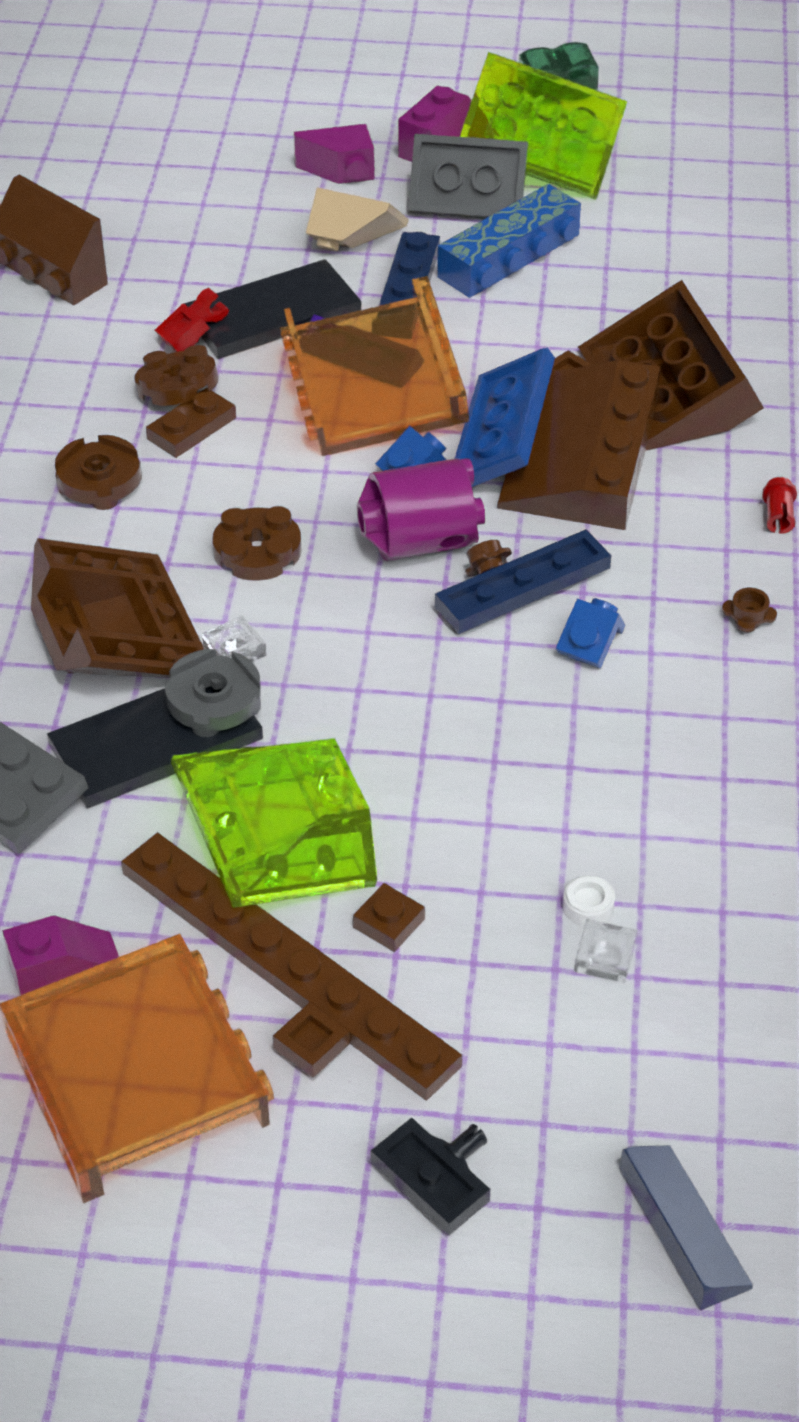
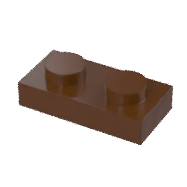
M206 387L194 396L193 401L178 405L146 426L147 440L177 458L236 419V405L212 390L208 391Z

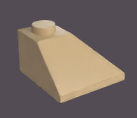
M317 187L306 234L317 240V247L338 252L339 246L354 248L407 227L409 219L388 202Z

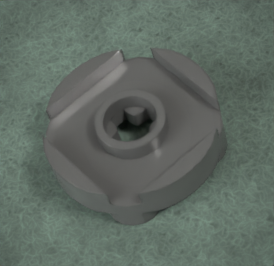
M204 649L179 659L169 671L170 679L167 684L165 682L166 704L171 715L183 725L192 727L193 733L197 736L211 737L221 730L238 726L250 717L258 714L261 709L260 674L254 663L244 655L231 651L232 658L217 656L216 649ZM209 686L215 690L222 689L217 693L205 692V688Z

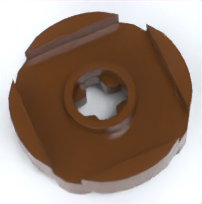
M203 345L190 346L184 351L168 354L165 351L150 352L143 357L144 365L138 369L134 377L139 398L144 401L145 396L151 397L152 404L158 406H171L193 401L194 396L198 394L197 390L207 385L208 391H211L219 380L215 360L208 355L207 347Z
M98 435V442L86 444L84 443V438L74 440L63 447L55 458V477L59 493L74 501L92 504L94 508L99 510H108L115 507L118 500L133 492L142 479L141 462L136 448L129 441L113 435Z
M283 506L247 509L229 508L221 514V522L216 526L212 537L216 563L221 568L223 563L226 567L232 569L233 576L244 580L260 581L275 578L283 574V567L292 560L294 566L302 552L300 528L292 520L291 511ZM262 541L261 546H253L252 542Z

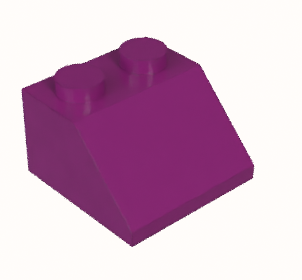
M437 85L398 119V157L412 162L414 134L499 140L470 97L446 86Z

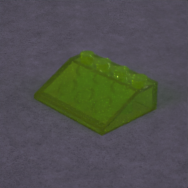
M488 52L460 137L528 142L527 176L596 200L628 101Z

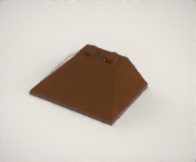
M37 538L34 544L31 611L57 671L96 675L170 678L169 671L179 659L190 653L205 649L158 554Z

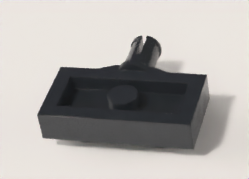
M411 1117L370 1150L371 1163L447 1235L452 1234L490 1201L491 1189L470 1171L466 1162L469 1156L481 1146L487 1144L486 1135L481 1129L478 1130V1126L475 1124H471L463 1133L449 1143L431 1135Z

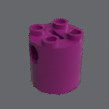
M456 458L370 473L357 503V519L362 536L377 547L382 559L390 561L470 547L474 543H478L477 525L485 524V509L482 499L474 498L471 485L474 484V470L471 460L469 458L460 460Z

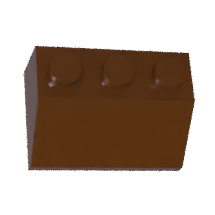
M18 174L13 177L0 204V264L5 265L22 275L25 279L36 283L54 296H58L74 306L108 285L100 218Z

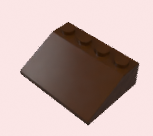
M682 280L578 346L585 360L592 365L622 360L661 367L658 403L646 451L729 431L764 409L748 379Z
M616 360L552 372L528 465L506 474L498 499L497 509L626 530L658 403L661 367Z

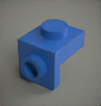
M409 426L375 464L381 471L444 461L446 458L442 454L447 448L430 432L421 436Z
M577 598L555 648L557 652L601 669L615 634H622L626 626L620 614L617 613L618 608L607 601L593 598L591 603Z

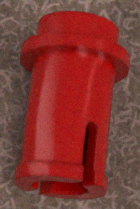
M772 478L767 482L762 491V498L767 503V527L771 532L775 533L776 519H778L779 534L788 533L793 530L796 524L793 502L797 498V489L788 478Z

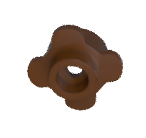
M487 540L476 544L466 553L470 567L465 570L467 576L472 577L508 563L506 559L512 554V551L509 547L502 548L499 540Z
M742 588L735 592L733 601L727 600L722 605L723 614L731 616L735 620L737 628L743 632H753L765 622L773 623L777 618L776 609L769 607L770 599L768 595L757 588Z

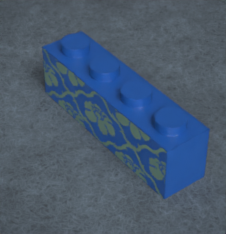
M550 184L539 188L439 244L437 278L465 296L473 297L577 237L580 229L581 203Z

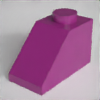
M367 124L293 132L296 168L337 184L375 180L374 145Z
M55 915L2 930L10 968L23 1008L126 978L112 935L108 931Z

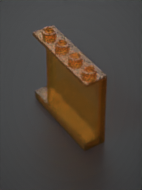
M428 276L412 279L414 298L300 325H294L290 308L284 309L287 326L280 328L285 352L293 351L294 353L293 356L288 357L293 381L301 380L302 385L296 386L301 411H310V415L304 417L310 442L318 441L322 456L398 439L409 426L418 433H424L469 422L467 394Z
M180 933L0 1003L7 1038L83 1204L105 1195L102 1175L253 1112L262 1128L270 1125L268 1102L274 1100L270 1081L263 1069L254 1071L249 1061L252 1058L251 1050L243 1031L240 1028L232 1030L227 1021L230 1018V1014L222 992L219 988L211 991L206 982L209 978L208 971L198 950L190 952Z

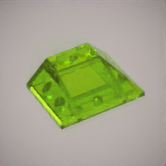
M335 738L308 739L172 756L171 764L233 908L376 886L378 879L370 808Z

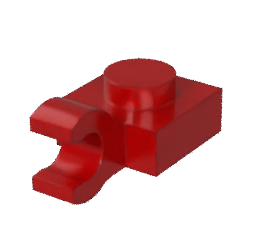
M206 288L199 293L194 303L189 307L182 303L154 331L175 352L184 351L186 348L194 346L200 337L210 329L206 322L222 320L228 314L229 309L220 301L210 309L211 303L218 298V295L210 288Z

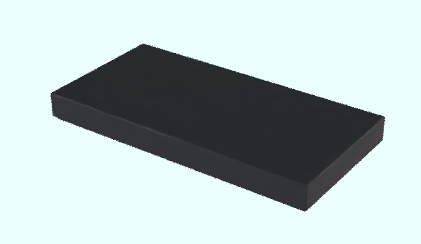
M326 259L216 293L218 298L211 303L210 309L220 301L229 309V312L225 318L218 322H206L210 329L201 337L215 356L222 358L305 331L314 314L331 321L361 312V300ZM195 300L184 304L189 307Z
M211 686L205 688L206 693H217L222 690H215ZM164 688L47 733L49 746L56 758L85 777L89 788L80 798L85 807L90 808L263 739V728L256 717L252 716L240 725L221 730L214 736H197L193 733L192 727L183 725L171 715L166 704Z

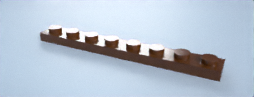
M158 832L121 861L122 871L126 877L298 1006L303 1008L310 1002L346 1028L350 1033V1045L425 1101L433 1096L462 1067V1054Z

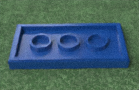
M548 347L539 349L478 376L454 458L459 460L469 458L471 460L474 470V484L471 485L472 487L528 465L555 360Z

